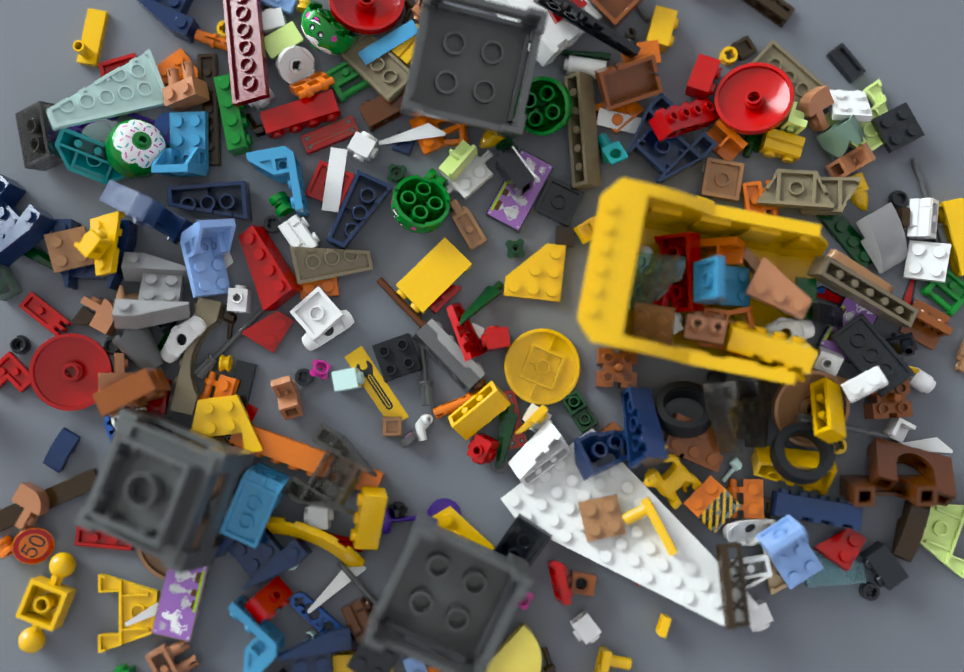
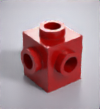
M485 433L476 434L468 445L467 455L472 457V461L476 464L491 463L497 455L496 450L500 442Z

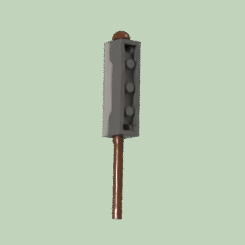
M382 277L377 280L379 286L420 327L413 339L465 393L474 385L476 386L474 388L475 391H480L486 386V381L482 378L486 374L483 367L472 359L465 362L456 339L444 331L441 323L433 319L428 322L423 321Z

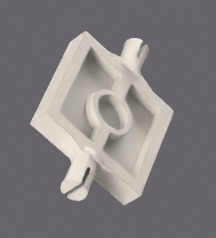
M487 150L481 157L477 155L454 182L440 172L442 176L448 179V185L445 187L448 194L454 190L466 200L493 177V173L485 164L493 157V154Z

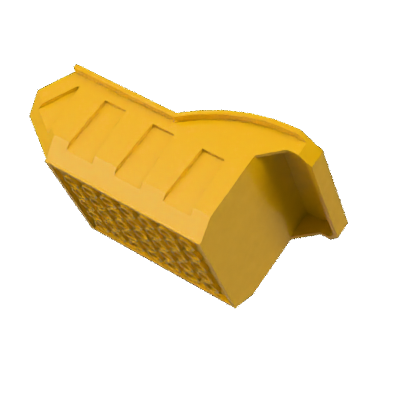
M622 177L607 189L599 199L577 321L584 334H587L590 342L649 354L688 365L794 385L795 381L805 382V376L797 366L789 369L777 363L776 360H773L772 363L761 360L757 357V354L754 357L747 356L746 360L739 359L724 350L698 346L697 341L682 339L683 330L673 335L671 347L658 344L657 342L633 338L634 309L630 292L632 285L645 283L644 276L664 267L663 261L659 257L658 252L660 250L658 243H655L654 236L695 232L700 233V239L738 237L745 241V246L759 261L765 257L794 284L796 277L812 278L807 275V272L814 257H821L828 242L821 235V225L716 205L684 192ZM646 245L653 249L654 263L642 275L636 268L643 261L640 248ZM701 248V260L706 259V250ZM742 264V265H726V266H734V267L747 268L744 264ZM749 271L751 281L753 274ZM669 294V302L667 307L674 308L671 296ZM750 298V306H753L754 311L752 313L755 325L765 327L768 323L780 317L792 318L790 315ZM704 304V307L717 308L723 310H734L744 308ZM680 312L683 318V322H681L683 328L686 315L691 314V312ZM744 313L729 316L728 321L747 323ZM784 328L781 330L782 332L787 334L786 336H791V332L788 328Z

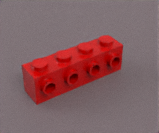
M332 89L315 94L310 98L306 97L259 112L265 132L270 139H280L285 134L299 133L303 128H314L322 122H333L338 117H341Z
M709 98L704 100L696 99L691 103L685 102L678 107L673 105L666 110L661 108L654 113V117L648 122L660 142L706 128L716 121L718 116Z

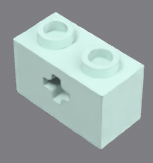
M354 367L331 372L335 392L363 388L362 384L365 383L363 372Z

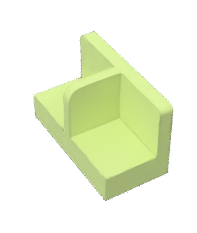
M293 21L264 37L265 50L271 59L278 57L285 48L291 45H298L304 41Z
M794 101L790 114L776 129L798 135L806 128L808 121L804 120L805 114L802 111L796 110L798 102Z
M462 140L454 150H449L450 155L438 169L454 182L477 156V146L474 144L470 146Z

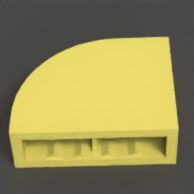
M524 622L497 648L487 668V672L541 671L542 657L539 643L532 630Z

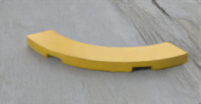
M270 517L266 528L272 534L293 536L311 542L339 558L348 567H363L365 563L364 558L351 547L347 546L345 548L338 543L336 537L318 528L295 521V523L285 522V518Z

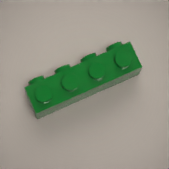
M230 74L213 77L228 151L233 156L252 152V138L247 130L249 122L243 110L245 105L236 107L232 104Z

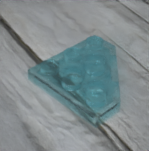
M638 253L627 310L634 311L636 302L651 304L654 300H659L668 291V287L672 283L678 282L683 277L686 257Z

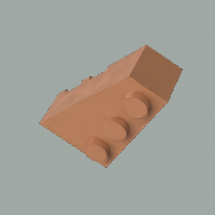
M765 257L761 259L744 294L798 320L804 318L812 301Z

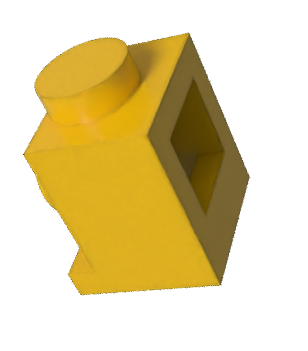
M97 228L96 230L90 229L84 235L81 242H75L74 246L86 258L99 260L113 242L107 237L106 231Z

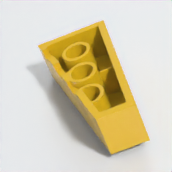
M741 321L736 323L729 322L723 344L727 350L749 357H754L757 354L759 359L772 363L773 360H776L777 363L784 365L786 368L792 369L793 366H797L803 373L810 374L817 351L805 341L804 337L793 335V337L786 336V333L775 330L774 333L769 332L767 328L762 326L749 327L747 323Z

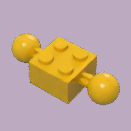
M61 552L52 557L49 563V569L52 573L51 579L43 575L30 579L15 616L32 623L31 627L25 629L18 639V645L25 653H35L43 648L46 642L43 628L54 631L63 626L77 591L76 588L62 583L64 578L70 576L76 569V559L70 553Z

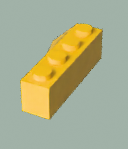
M755 445L751 455L752 469L755 476L776 482L779 480L785 481L786 485L792 487L794 485L802 486L803 490L809 492L815 490L819 492V495L826 496L838 471L835 461L832 469L820 480L812 484L800 485L784 479L775 470L770 458L771 446ZM784 448L786 458L797 469L811 471L818 467L820 462L818 451Z

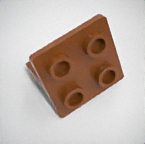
M916 299L912 306L919 310L911 328L900 327L899 333L906 334L912 332L917 343L933 350L940 337L951 334L953 328L947 325L950 316Z

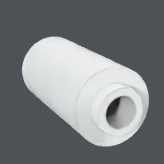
M569 55V59L565 58L563 70H567L566 74L568 75L581 71L592 75L596 79L594 71L606 67L607 61Z

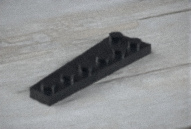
M533 0L534 3L629 58L637 56L641 49L637 46L636 42L625 38L619 32L613 30L570 0Z

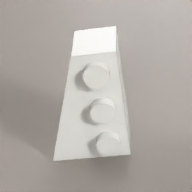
M548 420L508 464L523 485L527 487L570 455L572 451L561 434Z
M759 554L743 557L746 589L772 576L768 555ZM732 566L730 574L737 580L739 571Z

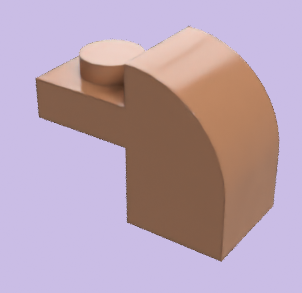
M828 85L815 87L805 93L799 102L798 110L805 114L804 118H807L808 126L812 131H824L829 128L823 113V109L834 103Z
M866 142L825 167L831 177H846L875 160L876 157Z
M84 296L80 303L96 311L89 326L106 335L113 336L117 330L112 316L115 302L105 298L101 300L95 296L91 298Z
M114 353V372L98 373V392L133 374V372H124V368H128V357H124V353Z
M290 375L271 380V387L278 398L279 411L284 419L288 420L304 415L300 393L295 380L292 381Z
M32 482L21 483L11 499L12 502L24 508L14 526L21 530L32 527L37 522L38 516L48 513L50 502L47 493Z

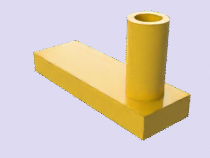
M88 8L81 41L77 40L73 43V49L78 53L76 62L80 65L98 67L109 18L107 11Z
M650 497L641 500L642 505L622 514L627 526L649 516L669 556L677 553L678 550Z
M599 646L594 672H609V667L631 669V658L613 655L607 647Z

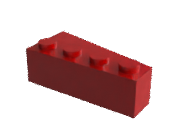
M252 225L238 236L263 311L277 310L303 290L301 285L297 284L295 275L264 227Z
M682 232L654 236L655 243H658L660 251L658 253L664 267L673 265L676 268L675 272H671L669 284H672L670 296L673 307L676 308L675 312L704 311V304L694 302L693 262L701 260L700 233Z

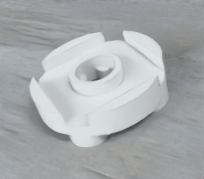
M297 45L285 48L279 54L275 63L280 77L290 84L314 74L315 70L313 69L315 63L313 55L307 49ZM294 61H295V62L299 61V64H298L299 69H298V70L295 69V68L292 69V66H293V62H294Z

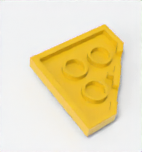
M547 243L505 276L503 296L560 303L566 245Z

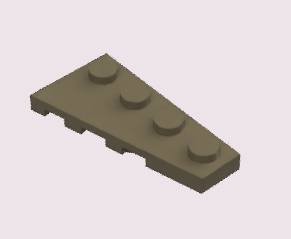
M289 246L297 284L373 270L370 251Z

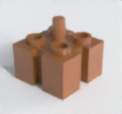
M615 348L596 349V364H600V371L595 372V387L611 388L613 383H618V388L637 387V372H632V366L637 365L638 352L620 349L619 353H614Z
M909 379L882 398L876 392L868 395V404H863L865 419L913 417L911 401H906V394L910 393Z

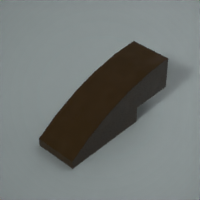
M905 500L902 517L897 519L892 554L895 557L912 562L924 534L931 506H915L910 501Z

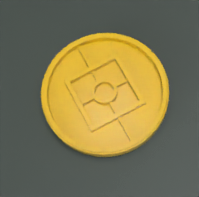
M533 329L521 334L511 343L504 359V374L510 389L520 399L535 405H550L563 400L576 386L580 375V359L572 342L563 334L551 329Z

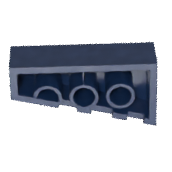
M357 170L326 239L327 243L340 249H346L390 194L393 185Z
M246 181L167 186L168 205L171 207L253 221L250 187Z

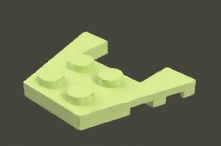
M879 79L862 90L873 105L870 108L873 115L872 119L888 112L885 103L887 100L885 94L883 95L882 84ZM830 112L825 114L829 126L841 121L832 120ZM858 121L867 140L863 137V142L860 144H855L850 140L848 146L856 149L867 142L873 151L883 143L871 121Z
M937 504V506H931L920 545L958 577L964 579V560L953 556L964 524V505L948 504L945 507Z

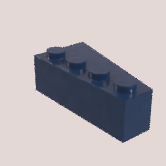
M644 387L626 388L621 392L629 468L651 469L668 459L651 389Z
M779 488V492L772 491L771 515L785 517L789 514L796 520H805L819 524L825 523L841 528L844 526L858 531L861 529L863 507H854L846 499L836 498V501H831L829 496L818 494L817 498L810 497V493L798 491V495L791 494V490Z

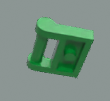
M346 61L325 72L329 78L332 77L335 84L331 86L341 103L346 102L347 98L364 88L371 87L363 80L343 92L341 91V87L361 77Z
M947 269L945 283L929 281L920 290V293L923 296L927 295L951 317L964 303V281ZM937 287L952 299L954 303L952 305L949 304L932 289Z

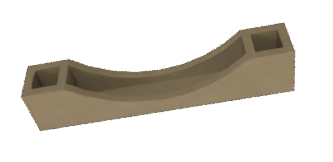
M199 297L198 301L194 303V315L202 318L207 328L185 350L184 356L179 361V375L174 380L175 391L169 400L171 411L195 415L197 401L200 398L201 392L198 387L196 374L193 371L196 369L197 356L204 340L215 327L222 323L226 304Z

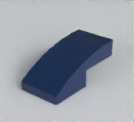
M66 427L62 428L51 445L43 464L58 473L63 471L69 456L75 452L81 436Z

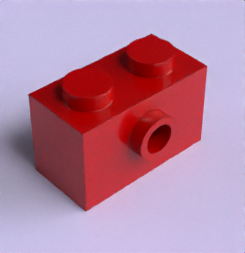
M699 53L686 85L685 95L700 100L707 99L708 95L712 96L716 84H713L714 80L719 79L722 68H719L721 60Z
M499 325L487 327V330H484V335H481L482 348H486L487 352L508 349L511 346L508 326L499 327Z
M277 576L244 604V607L258 623H261L265 618L269 621L277 614L275 609L279 608L281 610L289 603L288 598L293 592Z

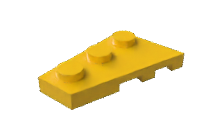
M121 211L90 219L91 229H103L107 232V237L113 242L99 260L94 259L96 276L102 277L117 272L120 250L117 247L118 236H122L120 222L121 218L124 219L125 214Z

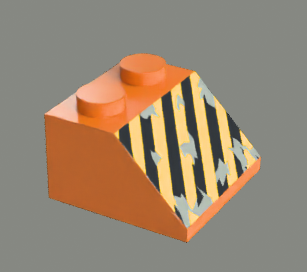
M711 475L683 503L713 534L741 507L735 498Z

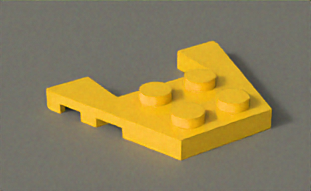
M239 395L197 401L192 424L193 430L209 437L242 433L245 450L251 452L264 451ZM189 439V442H192L204 448L203 444H200L196 441Z
M452 506L432 516L438 519L439 526L491 550L495 549L494 545L470 525Z
M98 574V593H119V632L98 634V653L150 635L155 616L129 626H125V623L159 602L160 590L108 574Z

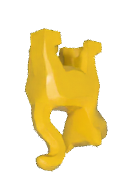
M670 454L668 459L663 461L664 463H673L668 470L661 476L657 469H648L645 473L643 484L646 487L656 488L662 496L667 498L669 505L676 510L682 504L676 491L681 488L686 493L690 484H692L691 488L696 491L702 483L693 473L685 468L680 462L679 457L675 454Z

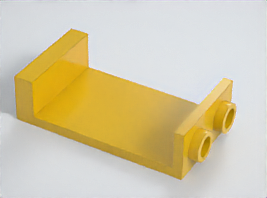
M444 237L396 284L398 289L396 293L403 300L407 298L411 302L410 307L417 314L421 312L424 315L426 309L464 272L472 268V263Z

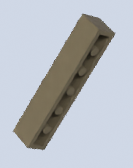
M577 71L564 76L565 86L570 92L573 103L572 114L568 121L572 188L589 190L601 187L594 85L592 75Z
M829 256L814 257L807 272V275L817 279V281L895 327L911 328L919 311Z

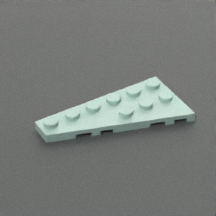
M148 49L144 54L131 59L127 64L114 69L94 81L88 87L80 89L71 97H67L48 108L46 112L53 130L165 106L162 88L165 87L151 50Z

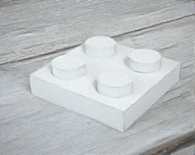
M830 90L834 103L828 106L832 120H843L854 114L857 121H871L873 115L865 92Z
M910 240L903 278L945 283L951 244Z
M319 286L290 311L292 316L315 341L345 316Z

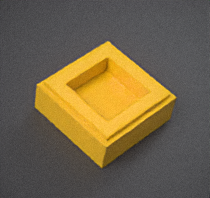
M661 613L655 632L659 636L666 638L672 619L668 615Z

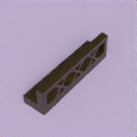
M742 0L780 28H782L795 10L794 7L784 0Z
M741 543L716 544L724 627L736 629V627L750 626ZM736 547L737 556L731 561L728 557V548ZM732 566L739 571V577L735 582L731 580L730 575ZM734 587L738 588L742 595L737 603L733 601L732 590ZM737 607L744 613V622H735L734 611Z

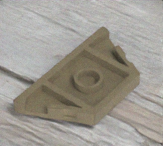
M777 169L756 202V206L829 211L834 209V203L830 201L827 195L828 191L825 185L822 184L818 171Z
M821 177V182L828 191L827 195L830 201L834 203L833 211L798 209L800 214L842 215L860 184L861 177Z

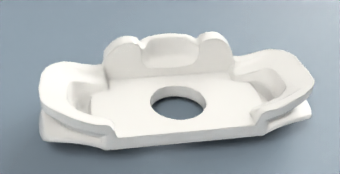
M346 309L340 310L345 316L332 326L334 329L333 334L330 336L323 334L315 341L306 332L302 337L304 346L309 351H312L336 337L354 324L352 315Z
M194 315L187 321L185 320L179 325H175L160 351L162 359L168 363L177 361L192 342L206 330L207 325L204 320ZM180 334L186 336L187 341L184 345H180L177 341Z
M786 317L777 318L764 327L768 329L767 331L773 333L775 330L781 331L784 328H788L791 332L790 337L798 335L805 339L813 337L815 333L814 325L810 320H797Z
M764 518L735 521L723 527V536L729 542L736 541L741 543V546H754L759 544L755 535L776 523V520ZM748 525H755L752 531L745 532V528Z

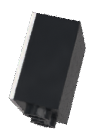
M514 146L508 150L505 148L496 155L495 168L517 198L535 186V174Z

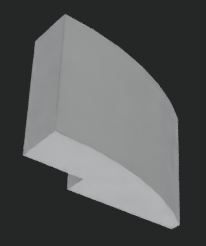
M891 202L855 222L865 238L860 242L880 274L907 258L908 248L904 229Z

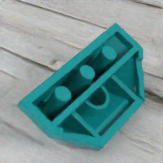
M68 128L60 129L55 146L67 170L106 185L110 180L118 181L126 178L109 164L104 142Z

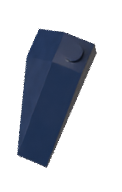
M625 431L589 432L573 440L575 464L584 481L628 460Z

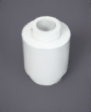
M915 367L920 372L909 378L910 386L921 393H930L934 389L936 381L933 380L934 378L931 375Z

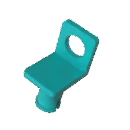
M607 133L598 136L603 164L609 162L613 166L628 159V155L619 140L612 143Z

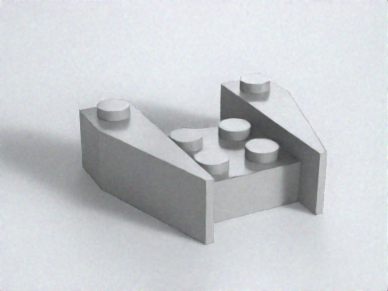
M124 252L121 266L124 281L141 282L138 300L115 299L112 316L116 329H141L191 317L189 302H182L184 284H190L186 266L146 253Z

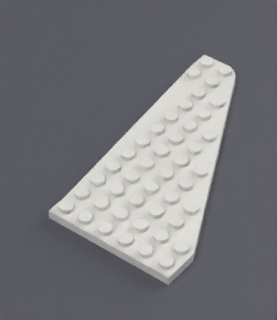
M591 428V429H590L589 431H587L585 434H587V433H589V432H595V431H594L593 428ZM573 442L569 445L572 451L570 455L527 487L521 482L501 498L515 519L519 513L550 533L552 535L551 540L724 626L717 560L623 462L584 481L575 464ZM617 494L621 514H624L642 505L641 500L650 497L678 550L677 553L669 556L649 516L628 526L623 519L626 534L587 542L578 502ZM731 575V580L735 582L736 580ZM734 587L732 590L733 601L737 603L742 595L741 591ZM746 591L750 615L759 606ZM737 607L734 611L735 622H741L744 620V613Z

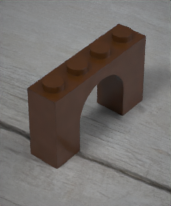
M877 437L867 447L869 482L876 488L889 491L898 482L897 463L911 466L923 478L938 486V505L946 507L956 498L951 457Z
M840 475V495L854 507H875V496L899 497L910 501L915 506H937L938 486L920 475H898V482L889 491L878 489L869 482V475Z

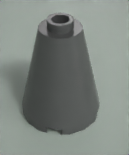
M150 327L125 329L121 338L117 335L112 340L113 344L139 368L163 370L164 361Z

